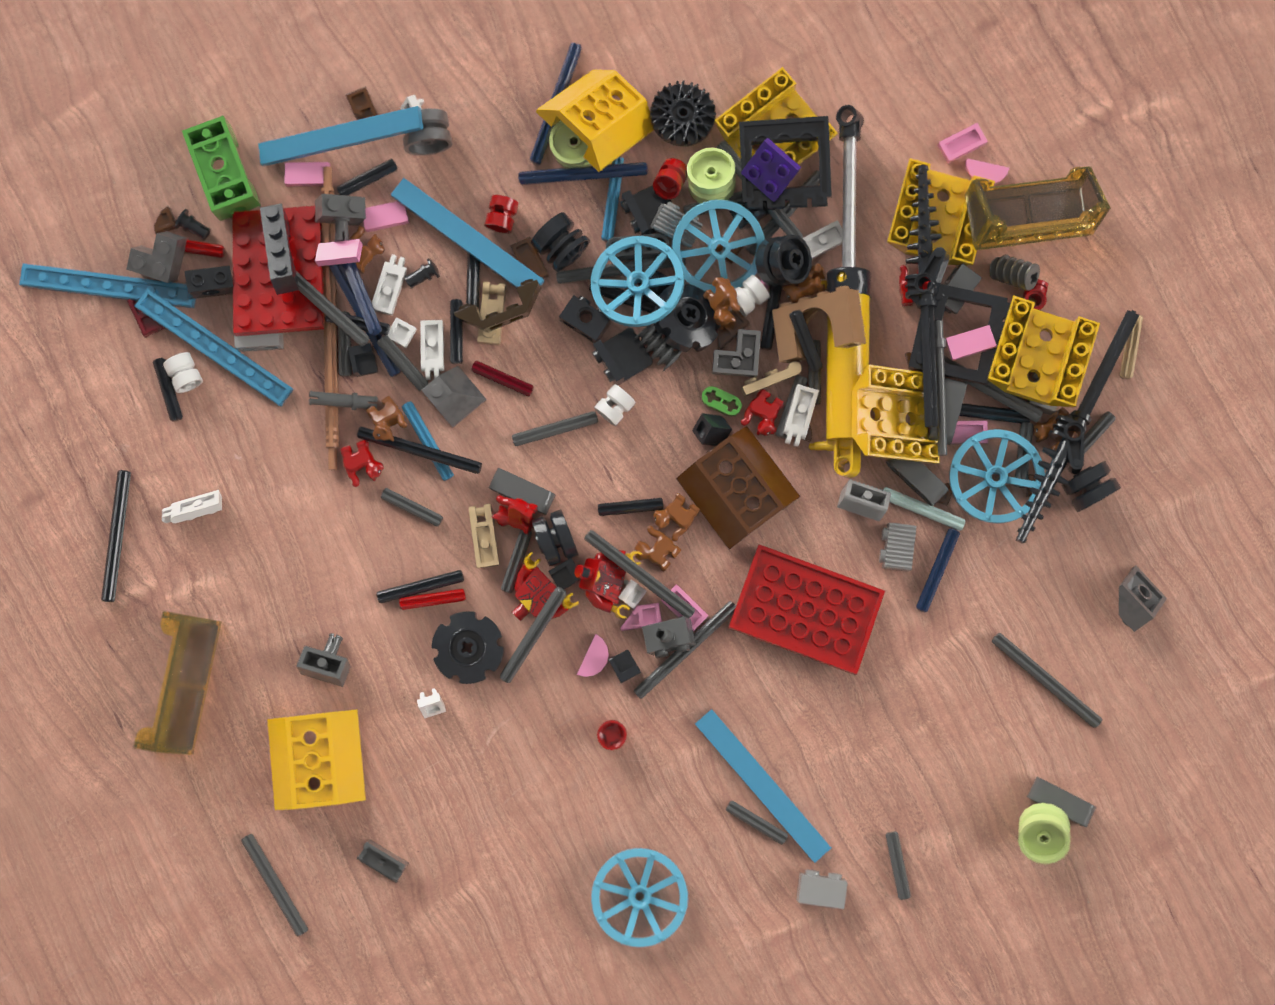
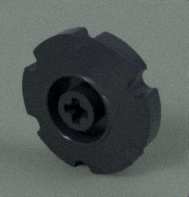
M675 284L667 287L659 295L663 301H668ZM691 284L684 286L681 298L675 308L666 317L653 323L657 333L665 335L666 339L664 341L668 345L683 352H688L691 348H694L696 352L707 348L717 338L718 333L716 330L721 326L715 323V311L711 308L708 299L703 297L705 291ZM656 305L653 308L652 313L658 310L660 307Z
M466 611L451 615L450 624L448 626L440 624L432 639V649L438 650V656L433 658L436 667L448 679H452L453 676L457 675L460 679L459 683L474 684L484 681L487 678L485 675L486 671L492 670L495 672L504 656V647L498 645V640L503 637L500 629L486 616L482 620H478L476 612ZM464 643L473 644L471 653L463 651L465 649Z

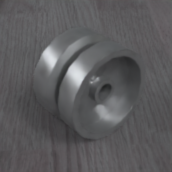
M421 109L423 130L405 134L403 137L405 152L412 155H430L449 149L452 146L450 131L446 130L449 127L447 112L440 109Z

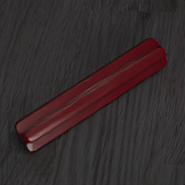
M475 361L472 365L471 370L473 373L527 397H530L533 392V385L479 361Z

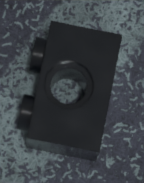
M230 266L185 271L188 299L233 294Z
M573 295L559 316L560 322L593 343L598 342L610 326L611 320L599 308L596 310L590 306L591 302L583 296L578 298ZM583 314H590L593 317L588 323L582 322L580 318Z

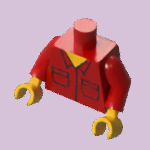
M530 553L524 559V564L518 572L514 586L515 597L521 603L512 613L520 621L530 612L537 618L556 588L545 574L536 567L541 559H537L536 562L531 560L533 553ZM573 593L564 598L552 619L560 617L569 609L579 604V601L575 603L570 601V597L574 595Z

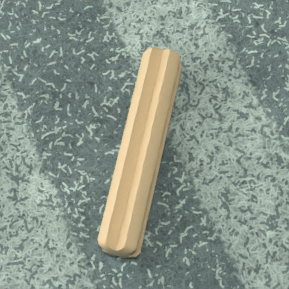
M1139 315L1124 347L1120 377L1124 379H1131L1133 377L1143 321L1141 315Z

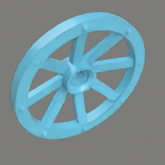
M710 200L696 205L681 218L674 231L672 250L681 262L684 279L689 284L699 287L705 292L711 289L715 293L716 287L700 281L714 261L718 260L720 277L728 279L725 264L726 257L746 269L747 271L742 276L730 282L734 288L742 287V283L751 275L755 276L757 273L755 264L756 253L752 264H749L730 250L756 243L757 252L759 245L765 239L759 222L745 207L728 200ZM715 209H728L737 212L723 237L720 236ZM707 210L709 211L713 238L708 237L690 224L697 215ZM744 217L752 226L755 236L728 242ZM684 230H688L708 244V247L680 251ZM718 244L723 246V250L720 252L715 250ZM710 254L694 276L686 269L682 258Z
M632 236L613 243L599 256L591 274V291L598 308L610 320L630 327L647 326L666 317L678 304L684 288V272L676 253L664 242L647 236ZM642 246L651 247L661 252L645 273L642 272ZM630 247L635 249V271L633 272L615 256L620 251ZM668 257L674 266L675 276L650 279ZM610 260L627 280L600 278L605 265ZM642 283V285L639 287H636L635 284ZM675 284L667 302L663 301L649 289L650 287ZM600 287L628 288L608 305L602 299ZM645 294L660 308L651 314L641 316L642 295ZM632 295H635L633 317L621 315L613 311Z
M987 430L973 435L959 447L951 461L949 483L956 502L970 516L987 523H1007L1022 517L1023 514L1028 513L1030 507L1025 504L1021 507L1005 486V483L1039 489L1041 482L1038 480L1030 481L1008 477V473L1029 460L1033 462L1035 474L1045 476L1044 468L1038 465L1039 460L1042 461L1038 451L1024 437L1007 430ZM992 438L1001 439L995 466H992L979 443L980 441ZM1009 440L1023 448L1027 454L1003 468L1002 464ZM971 446L975 449L987 471L960 464L962 457ZM958 471L984 478V481L962 494L958 483ZM992 474H998L999 480L994 481L992 479ZM988 486L990 488L984 513L973 507L966 499ZM997 489L1001 491L1014 509V512L1004 515H992ZM1032 493L1028 501L1033 502L1036 495Z
M647 848L624 850L611 857L599 870L592 888V908L600 927L617 942L632 947L652 946L670 937L683 921L688 904L686 882L676 864L664 854ZM633 857L648 858L640 884H637L625 859ZM654 860L662 863L673 874L650 887H646ZM616 864H619L631 889L603 882L607 873ZM675 882L678 884L680 892L679 905L651 896V894ZM600 889L628 896V899L603 913L600 905ZM638 892L644 894V898L640 901L635 897ZM649 903L676 912L674 919L664 930L661 931L649 907ZM632 905V912L624 935L614 929L606 919ZM639 909H643L655 935L643 938L632 937Z

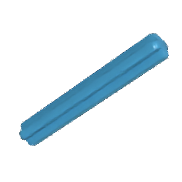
M618 157L612 162V165L624 164V158ZM622 177L610 178L601 236V239L606 242L614 237Z
M411 401L405 403L402 409L421 443L439 450L414 404ZM432 461L444 481L454 476L448 465Z

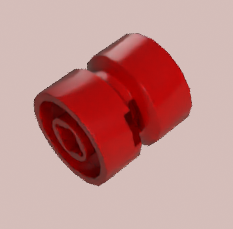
M676 158L667 159L662 164L653 181L655 193L664 199L676 198L688 178L687 165Z
M492 195L489 203L491 212L486 215L484 227L498 233H512L514 225L512 217L516 216L519 202L507 196Z
M617 720L604 722L597 732L598 742L607 750L619 749L623 746L627 737L626 728Z

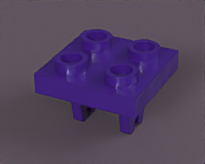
M767 138L744 167L741 174L775 202L801 167Z

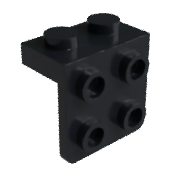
M652 185L633 195L630 190L622 193V202L620 204L624 213L629 214L632 220L630 224L635 234L645 235L657 232L649 227L660 205H667L668 202L672 203L671 199H664L658 196Z
M632 328L625 329L604 343L599 340L593 344L594 351L592 354L598 364L602 362L606 368L604 374L609 382L614 381L618 386L647 369L653 363L650 355L645 352V347L639 345L640 339H634L637 334Z

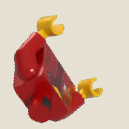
M619 550V551L622 552L624 555H626L629 559H631L633 562H634L633 556H634L635 554H641V555H643V554H642L641 552H639V551H633V552H631V553H626V551H624V550ZM601 552L597 553L594 558H587L585 565L579 564L575 568L574 573L577 578L581 579L579 588L585 591V596L592 606L608 613L612 611L619 619L627 618L620 615L619 610L623 608L629 611V607L627 605H620L618 607L614 605L619 602L618 597L621 594L626 571Z

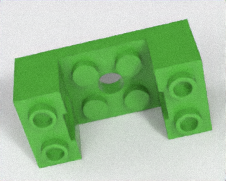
M224 116L182 131L211 212L220 221L232 217L234 212L249 211L261 206L254 185L248 179L237 151L239 145L232 126ZM216 160H223L224 165L221 169H213V164Z

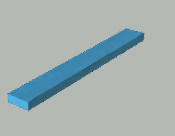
M419 106L258 143L260 164L268 166L423 130L421 108Z
M405 178L401 180L391 193L392 198L514 287L521 286L520 283L528 279L538 280L540 285L544 283V279Z
M24 263L22 264L19 285L22 287L124 300L131 299L134 301H138L148 288L172 306L194 308L196 299H188L186 284L166 283L157 280Z
M148 288L135 304L137 309L280 407H282L294 390Z
M712 709L695 723L814 863L831 849V846Z

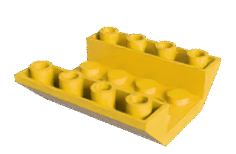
M783 67L714 120L723 139L731 146L740 159L739 122L786 119L788 116H794L795 118L817 117L795 90L796 82ZM829 123L830 141L838 135V132ZM818 141L774 143L798 165L819 150Z
M592 70L536 110V113L551 127L562 121L588 146L583 158L598 172L654 131L647 100L615 70ZM612 96H617L620 100H615ZM584 116L591 117L593 121L585 119Z
M909 158L887 243L904 254L918 256V250L907 249V245L918 242V236L909 235V231L918 229V222L911 221V217L918 215V207H913L912 203L918 201V193H914V189L918 188V179H916L918 166L926 165L930 169L931 164ZM928 170L927 177L928 180H931V184L928 185V191L934 194V198L929 199L930 207L937 208V211L930 213L931 220H939V225L931 227V231L935 234H942L941 239L932 243L933 251L938 247L943 248L950 256L948 265H973L995 181L975 175L971 180ZM937 193H947L949 200L946 202L940 201Z
M1013 296L987 380L1006 393L1043 405L1075 407L1100 323L1080 316L1075 321H1071L1034 309L1035 302ZM1047 331L1051 336V340L1043 341L1040 338V332ZM1035 372L1039 377L1038 382L1029 381L1027 374Z
M866 365L852 390L851 434L865 456L934 464L940 463L938 441L928 440V427H925L923 372ZM871 409H872V410L874 411V413H875V419H874V420L870 417V411H871ZM907 414L910 417V424L906 422Z
M358 709L267 719L275 810L301 809L366 800ZM308 731H313L316 734V741L313 744H308L305 741V734ZM312 777H317L320 780V787L317 790H312L309 787V780Z

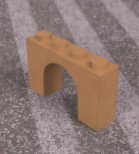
M849 286L837 287L836 291L832 293H817L815 298H800L798 303H783L780 305L781 308L772 310L779 362L792 363L794 361L806 360L789 314L795 310L802 311L807 326L817 312L824 310L831 320L835 347L851 348L866 344L859 291L849 289Z

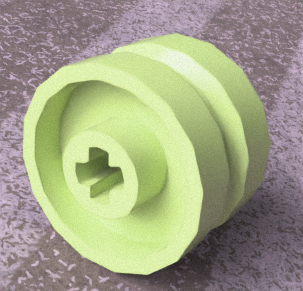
M562 121L556 123L551 130L549 142L557 162L564 168L591 166L583 158L588 146Z
M705 148L696 152L690 158L687 165L688 188L693 199L703 203L710 200H728L732 197L736 188L735 162L731 155L718 148Z
M1039 803L1024 810L1019 820L1018 844L1021 852L1028 859L1043 864L1054 863L1065 857L1070 848V822L1062 809L1052 804Z

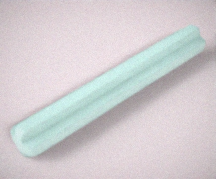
M885 487L882 490L891 493L890 503L958 531L964 528L966 520L890 488Z

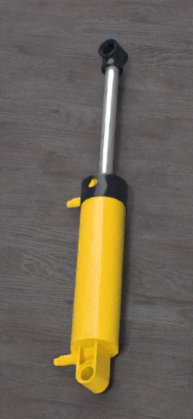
M844 105L836 113V120L839 123V140L843 142L842 267L829 270L826 274V280H821V284H825L826 292L830 293L835 292L836 288L841 286H849V289L859 291L866 344L851 348L835 347L832 324L827 314L826 441L810 443L809 449L834 451L835 472L847 478H854L859 474L861 468V449L851 436L852 390L866 365H869L871 273L865 268L856 267V142L861 140V128L864 124V117L855 107ZM853 115L852 120L847 122V119ZM847 462H850V469L845 472L844 466Z

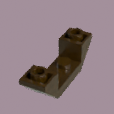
M533 279L521 282V286L516 289L522 305L518 303L506 307L507 311L499 314L498 312H492L486 315L484 320L479 308L475 304L471 305L470 303L460 306L458 308L459 311L454 312L455 317L485 332L493 331L528 317L541 290V285L538 280L533 281Z

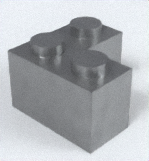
M167 231L157 233L153 249L144 246L131 248L126 270L166 283L178 280L187 238Z
M738 329L736 351L714 350L712 374L757 377L761 331Z

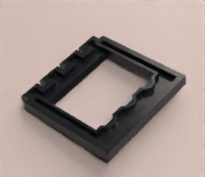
M828 116L739 122L741 172L752 158V145L762 144L767 138L773 143L818 141L820 185L786 187L775 202L761 190L754 189V184L742 175L743 203H747L749 211L763 210V202H767L768 210L785 209V201L788 200L790 209L808 208L807 199H812V207L828 206L827 198H832Z
M928 281L927 289H928V288L930 287V285H931V282H929V281ZM940 284L937 296H935V300L938 301V307L934 308L935 321L943 320L947 299L992 308L988 325H990L996 348L981 352L978 370L944 363L945 377L988 386L990 382L987 380L1005 323L1003 320H1006L1011 303H1008V298ZM920 315L908 368L923 372Z

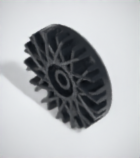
M684 80L681 84L679 81H676L675 85L671 86V83H669L668 87L664 86L661 92L658 91L657 96H654L651 104L650 120L656 134L665 142L675 146H692L703 141L710 134L716 117L715 104H713L714 100L709 98L710 93H705V89L703 91L699 89V84L693 86V82H690V85H687Z

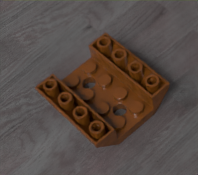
M748 426L729 436L676 478L694 504L700 508V512L729 550L801 497ZM727 461L732 465V471L726 474L722 473L719 465ZM748 498H757L759 507L753 510L749 509L746 503Z

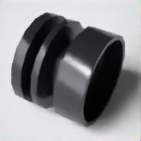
M561 212L547 221L531 240V245L540 255L549 253L546 260L549 264L553 263L552 267L556 272L574 263L590 243V239L586 235L582 236L581 229L572 231L574 222L565 212Z

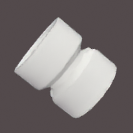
M751 275L742 283L743 288H735L737 301L740 306L739 311L745 317L755 309V304L761 305L770 297L765 286L754 275Z
M189 352L172 356L163 363L168 376L173 377L172 384L177 393L190 391L202 384L203 379L199 371L193 369L195 363Z
M614 384L606 393L607 398H602L594 409L609 423L616 426L622 420L623 412H628L636 402L627 392Z

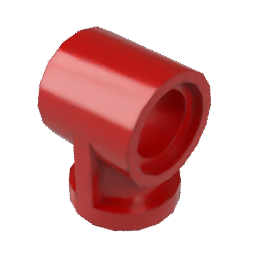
M1038 279L1032 290H1024L1022 298L1026 300L1034 298L1038 303V306H1034V309L1041 310L1047 302L1048 282Z

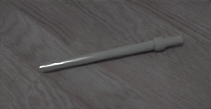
M938 320L935 321L938 456L947 455L944 366L946 338H944L943 321Z

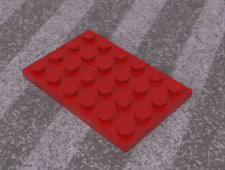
M315 205L284 208L289 221L291 234L289 244L295 269L323 295V266H318L315 262L318 244L322 243V223H317L315 220ZM260 210L234 212L232 215L233 333L235 337L324 330V313L299 290L276 294L270 280Z
M758 544L728 629L856 676L885 590Z

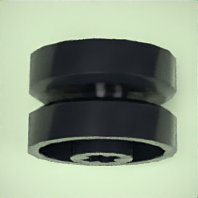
M786 235L764 240L757 249L755 264L761 280L769 286L777 287L803 282L809 276L812 257L810 248L804 239L797 235Z
M1106 461L1075 474L1067 485H1061L1067 495H1073L1079 491L1082 492L1081 495L1072 501L1077 512L1092 506L1121 489L1116 478H1109L1104 482L1100 481L1111 471Z
M561 509L550 514L553 528H549L544 517L532 520L537 543L541 553L545 555L549 566L560 563L561 557L557 548H562L567 559L579 555Z

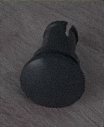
M185 209L176 220L175 228L178 229L182 226L184 231H190L205 241L211 232V228L195 220L193 215L189 216V210Z
M430 258L427 259L428 264H422L421 268L404 276L411 289L427 279L430 281L434 275L437 278L440 277L437 266Z

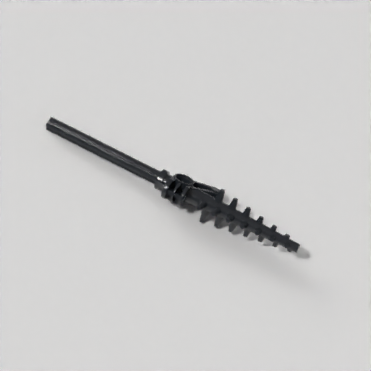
M920 165L916 175L918 188L914 189V193H918V201L912 203L913 207H918V215L911 217V221L918 222V229L909 231L910 236H918V242L907 245L908 250H918V256L906 259V264H918V274L905 276V281H907L905 289H908V292L905 293V298L912 299L916 303L917 308L921 309L925 427L934 428L938 426L934 308L938 307V301L935 300V296H937L950 256L941 247L933 251L932 241L941 239L942 234H932L931 227L939 225V220H931L930 213L937 211V208L930 207L929 199L934 198V194L928 191V185L931 184V180H928L927 177L929 168L926 165ZM926 281H931L930 287L923 290V284Z
M1126 311L1078 410H1073L1072 413L1066 416L1058 415L1056 417L1057 423L1052 425L1054 430L1049 431L1048 435L1059 442L1056 450L1046 447L1042 449L1044 453L1052 457L1050 463L1041 460L1038 462V465L1047 471L1045 476L1035 474L1033 477L1041 482L1039 489L1033 487L1030 489V492L1036 496L1033 502L1027 501L1025 504L1030 509L1027 515L1023 514L1021 517L1024 522L1022 527L1017 530L1019 533L1016 538L1017 542L1021 544L1026 543V538L1030 531L1034 532L1035 530L1033 525L1036 520H1042L1044 517L1040 514L1043 507L1051 508L1052 504L1047 501L1049 496L1059 497L1060 492L1054 489L1056 483L1068 484L1069 481L1061 476L1066 465L1068 471L1072 474H1077L1081 471L1084 465L1086 425H1089L1092 420L1090 415L1139 318V314H1136V311ZM1068 431H1075L1078 437L1071 438L1068 435Z

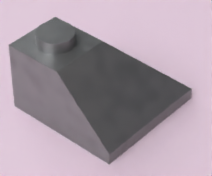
M459 366L439 375L422 389V392L452 427L456 426L487 400Z
M1137 566L1132 568L1119 586V616L1122 618L1123 623L1134 632L1154 619L1167 599Z

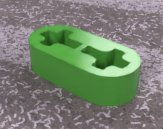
M713 386L704 389L701 398L705 406L729 417H734L741 411L742 404L738 397ZM715 392V397L721 401L712 400V402H708V397L705 395ZM723 401L726 403L736 402L735 406L738 409H733L731 412L728 411V406L723 404Z

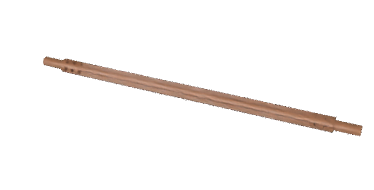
M323 167L324 183L323 188H321V194L334 195L332 167ZM322 223V243L335 242V224ZM323 266V296L337 307L336 278L329 266ZM324 314L325 393L338 394L337 325L326 322V315ZM325 406L328 470H337L339 410L336 406Z

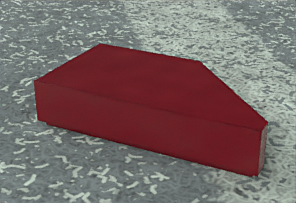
M127 300L145 338L165 329L164 326L135 307L136 301Z

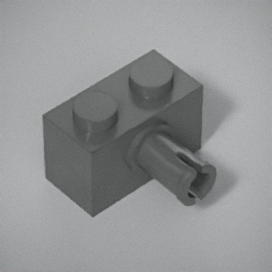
M321 194L315 200V220L317 223L335 224V242L349 240L348 225L359 226L366 219L365 197Z
M686 616L642 627L647 653L655 655V658L668 656V652L674 650L677 653L690 650L691 646L696 645L691 619Z
M330 633L324 651L304 646L296 666L300 674L343 687L351 668L347 658L336 655L343 638L337 634L334 637L335 634Z

